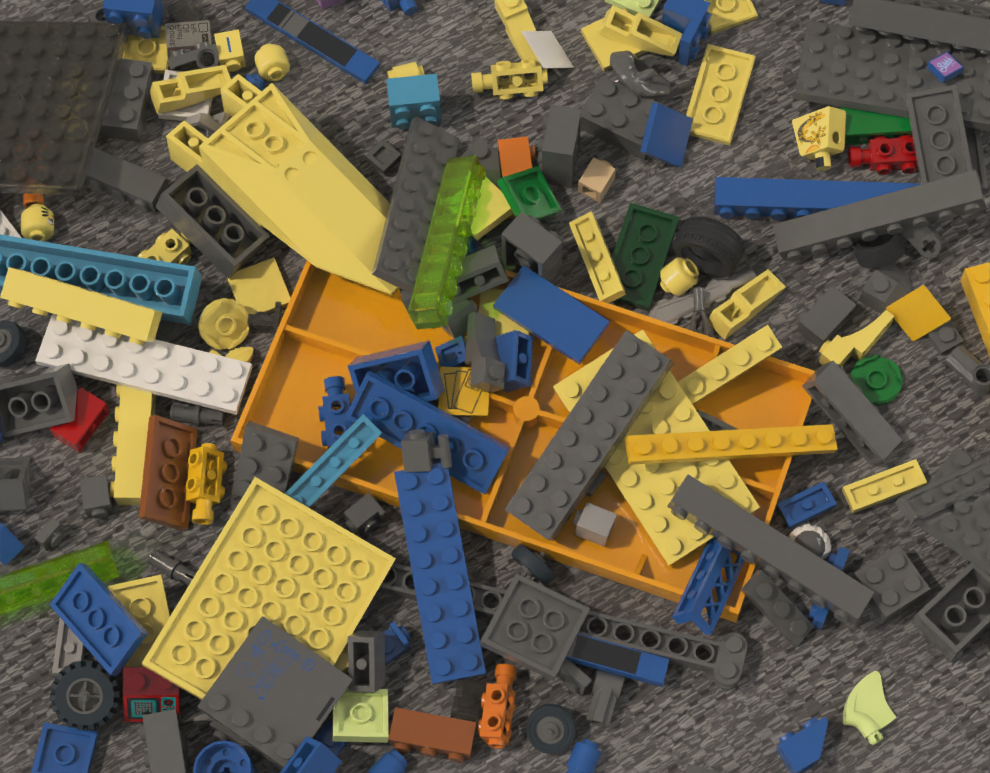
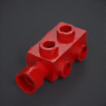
M911 135L890 139L883 136L876 137L869 141L867 149H860V147L848 148L849 168L869 164L870 171H876L878 175H887L892 170L902 169L904 174L914 173L918 168Z

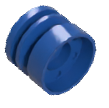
M225 740L213 742L203 748L196 757L193 767V773H258L246 751L238 744Z

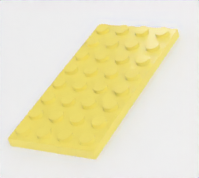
M643 329L635 334L636 337L656 349ZM613 349L553 386L569 413ZM671 371L668 372L605 465L609 475L668 566H671L715 538L711 534L705 535L694 528L695 524L689 520H681L671 513V509L667 507L688 474L750 514L760 509V506L729 459L628 465L625 444L627 436L710 431Z

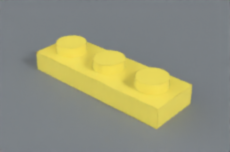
M915 459L846 485L842 488V492L852 513H856L925 486L927 481Z

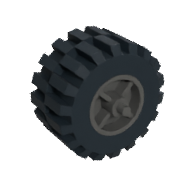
M82 659L81 661L70 663L58 673L52 683L50 701L52 702L51 708L53 712H56L60 722H65L66 726L70 728L74 727L77 730L83 731L84 729L93 730L98 726L101 727L112 718L120 702L121 688L117 681V676L110 675L96 660Z

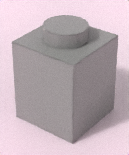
M587 502L584 510L578 509L573 524L576 525L575 535L605 547L615 524L617 514Z

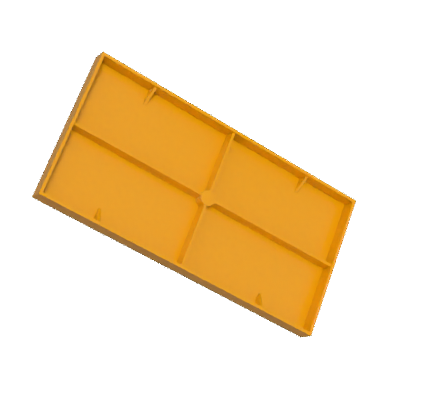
M433 247L428 272L465 256ZM306 261L231 438L234 451L241 452L245 427L251 421L298 437L299 442L292 471L304 474L328 450V446L323 447L321 431H325L326 428L325 421L320 422L318 406H323L322 397L328 396L324 389V379L332 376L344 377L346 390L343 392L344 394L349 393L350 402H353L356 392L348 365L356 357L430 340L440 372V364L435 347L453 338L443 330L434 312L412 321L402 302L400 288L390 295L316 268L309 261ZM506 270L509 281L491 289L505 290L517 273ZM558 287L610 321L609 326L580 365L529 332V335L534 339L532 341L533 350L531 351L533 354L531 356V385L508 393L502 390L489 393L488 416L472 415L470 426L505 444L510 449L485 495L450 476L460 529L513 547H517L519 544L524 545L532 553L535 551L537 554H540L543 551L546 554L545 558L679 603L707 543L671 566H668L605 467L602 471L607 474L606 479L591 498L587 495L584 496L554 542L547 540L504 509L569 415V411L553 386L611 350L626 330L633 335L642 329L644 330L656 350L675 363L670 371L677 382L735 345ZM481 293L466 299H471L476 304L478 310ZM770 356L693 406L696 410L711 415L737 429L803 426L812 398L803 389L802 385L815 371ZM466 364L462 367H471V365ZM335 407L332 409L339 410L341 407ZM344 430L341 432L335 431L336 435H342L344 433ZM378 437L332 485L364 496L369 493L376 500L400 508L394 472L404 470L402 449ZM793 455L729 459L760 506V509L752 513V515L770 525ZM587 502L617 514L615 524L605 547L575 535L576 525L573 524L578 509L584 510ZM731 550V561L735 563L737 556ZM745 561L720 618L734 623L737 622L746 596L741 589L751 579L756 563L750 564ZM722 568V581L725 583L727 578L725 568ZM716 588L712 589V597L714 603H716L718 599ZM704 608L702 612L707 613V609Z

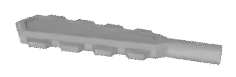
M752 270L731 280H712L705 287L697 286L694 288H704V307L707 310L712 303L719 304L725 301L726 296L732 290L747 284L756 278V274ZM691 288V291L687 294L685 293L681 296L674 295L671 300L662 299L657 301L655 306L651 307L649 317L673 325L678 324V320L682 318L686 320L692 317L694 288Z

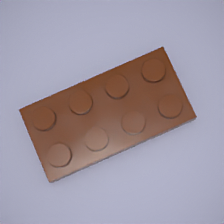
M158 415L149 417L139 510L140 519L180 531L188 529L191 502L186 501L188 458L190 450L196 448L197 428Z

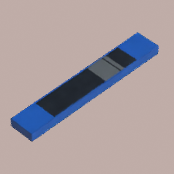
M250 0L245 6V11L365 85L380 67V62L278 0Z
M582 634L577 635L566 657L567 660L573 663L660 687L663 686L669 663L668 658Z

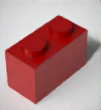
M80 387L76 397L74 421L51 426L50 431L56 439L80 453L110 413L107 403Z

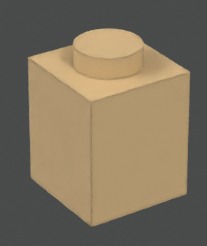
M593 157L578 181V192L601 203L615 180L616 169L609 162Z

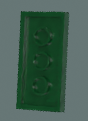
M630 203L612 255V260L626 295L614 301L647 311L650 310L660 280V271L664 267L679 222L678 216Z

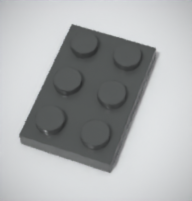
M249 421L245 427L232 494L243 497L254 477L285 494L289 488L299 438Z

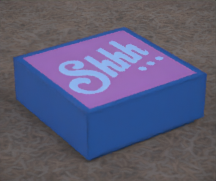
M948 52L928 61L927 69L942 83L961 74L964 68Z

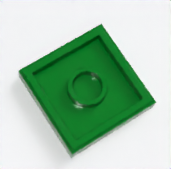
M539 166L502 177L497 181L515 217L520 212H523L525 215H531L539 221L562 211Z

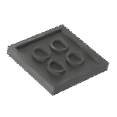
M516 573L480 641V646L554 681L590 608Z

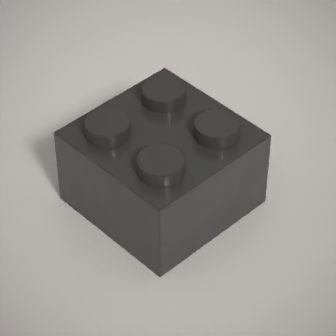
M900 545L857 570L852 577L874 591L867 605L881 625L925 599L930 591V587Z

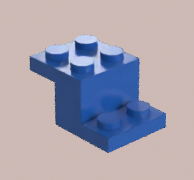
M667 0L663 7L662 24L682 33L678 63L688 66L691 59H696L700 51V46L698 45L700 40H705L711 28L709 23L712 18V14L709 13L710 2L705 0Z

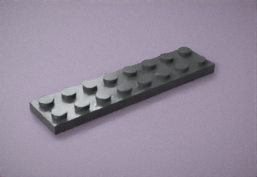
M415 116L410 124L372 275L418 297L424 289L460 138Z

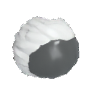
M805 524L797 527L788 537L823 560L831 552V543L828 535L816 525Z

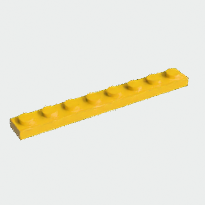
M833 424L631 435L625 438L628 465L835 453L838 450Z

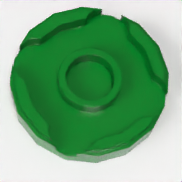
M881 355L863 357L856 362L850 373V380L861 388L863 395L875 406L885 405L893 401L901 390L903 379L900 368L895 362L889 358L880 357Z

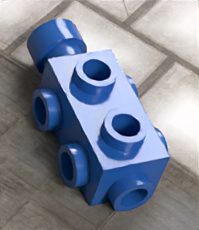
M332 376L324 379V389L328 396H323V406H318L320 422L325 421L326 428L325 431H321L323 447L328 446V449L342 436L336 435L335 431L341 432L344 430L345 433L353 425L351 421L345 418L352 402H350L349 393L344 394L343 392L346 390L345 378L341 376ZM335 407H341L339 410L332 409Z

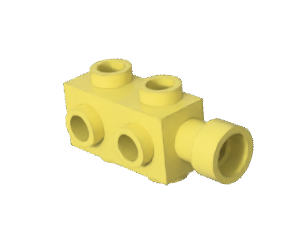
M531 58L523 59L519 63L499 61L496 65H491V74L471 73L473 93H480L485 89H493V96L498 95L500 99H510L516 93H523L526 97H534L538 95V91H543V84H548L547 69H542L541 63ZM525 73H533L529 77L524 75ZM508 75V77L505 78V79H502V78L499 77V76Z
M171 229L167 233H162L156 239L155 244L149 250L142 251L138 257L186 265L191 259L190 254L192 251L190 244L192 242L182 233L178 235Z

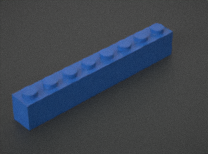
M716 177L714 185V215H720V217L726 219L733 218L734 216H745L748 219L771 217L774 220H783L786 217L799 218L918 186L921 183Z

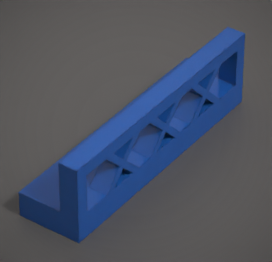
M716 537L707 542L672 616L678 624L693 621L705 635L712 634L745 563V560L740 556L741 553L733 548L731 550L736 554L737 558L735 563H732L731 550L721 546L717 542L718 539ZM722 568H725L727 578L725 583L722 581ZM713 588H716L718 598L716 603L713 602ZM704 608L707 609V622L701 616V613Z

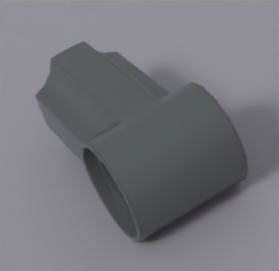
M962 345L956 347L947 357L945 363L969 383L970 389L978 395L988 394L990 392V365L981 363ZM977 377H985L988 382H980L977 380Z
M598 670L592 691L594 695L586 722L599 727L609 728L616 701L620 699L621 690L623 689L624 676Z

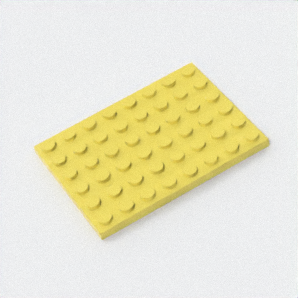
M254 477L143 660L142 665L202 700L258 621L264 616L334 666L348 642V636L354 632L396 558Z

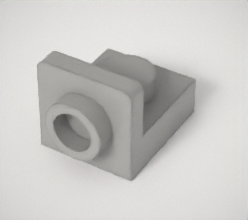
M222 112L210 116L206 113H199L187 117L186 122L209 138L227 122L229 114Z

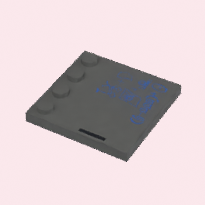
M262 616L197 708L284 768L305 737L313 738L353 679Z

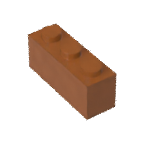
M395 707L388 740L389 744L394 746V750L409 753L410 749L419 750L421 755L436 758L437 754L448 756L450 761L464 763V759L471 760L477 723Z

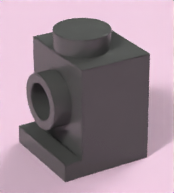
M369 493L344 512L346 520L344 526L354 535H360L363 532L369 533L377 526L379 519L382 523L387 520L385 511Z

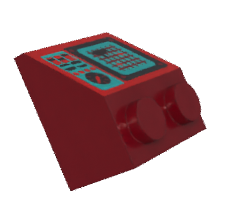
M123 667L124 721L143 722V715L176 709L180 716V687L146 667Z

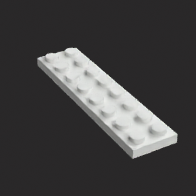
M52 314L35 360L37 365L52 368L69 363L73 374L237 415L253 368L251 363L156 339L154 342L145 341L144 345L130 342V336L121 334L120 338L104 334L106 329L96 327V331L80 327V321L72 319V323H66L57 320V315Z

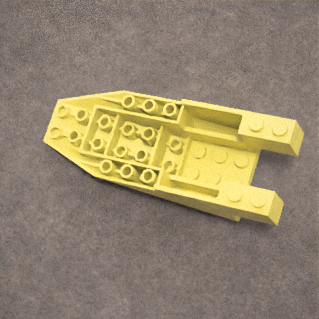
M237 74L220 89L224 112L229 114L231 118L209 138L205 137L185 120L166 136L170 158L186 172L198 164L262 228L265 227L316 268L390 295L399 289L372 275L390 205L389 202L273 83L263 91H260Z

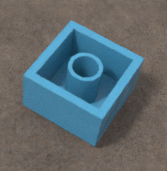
M437 74L386 79L392 128L400 130L409 129L411 121L415 116L433 125L442 123Z

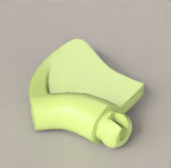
M878 671L868 674L853 688L846 700L843 711V724L856 727L863 737L868 739L871 745H875L883 739V735L879 730L896 718L885 700L882 679Z

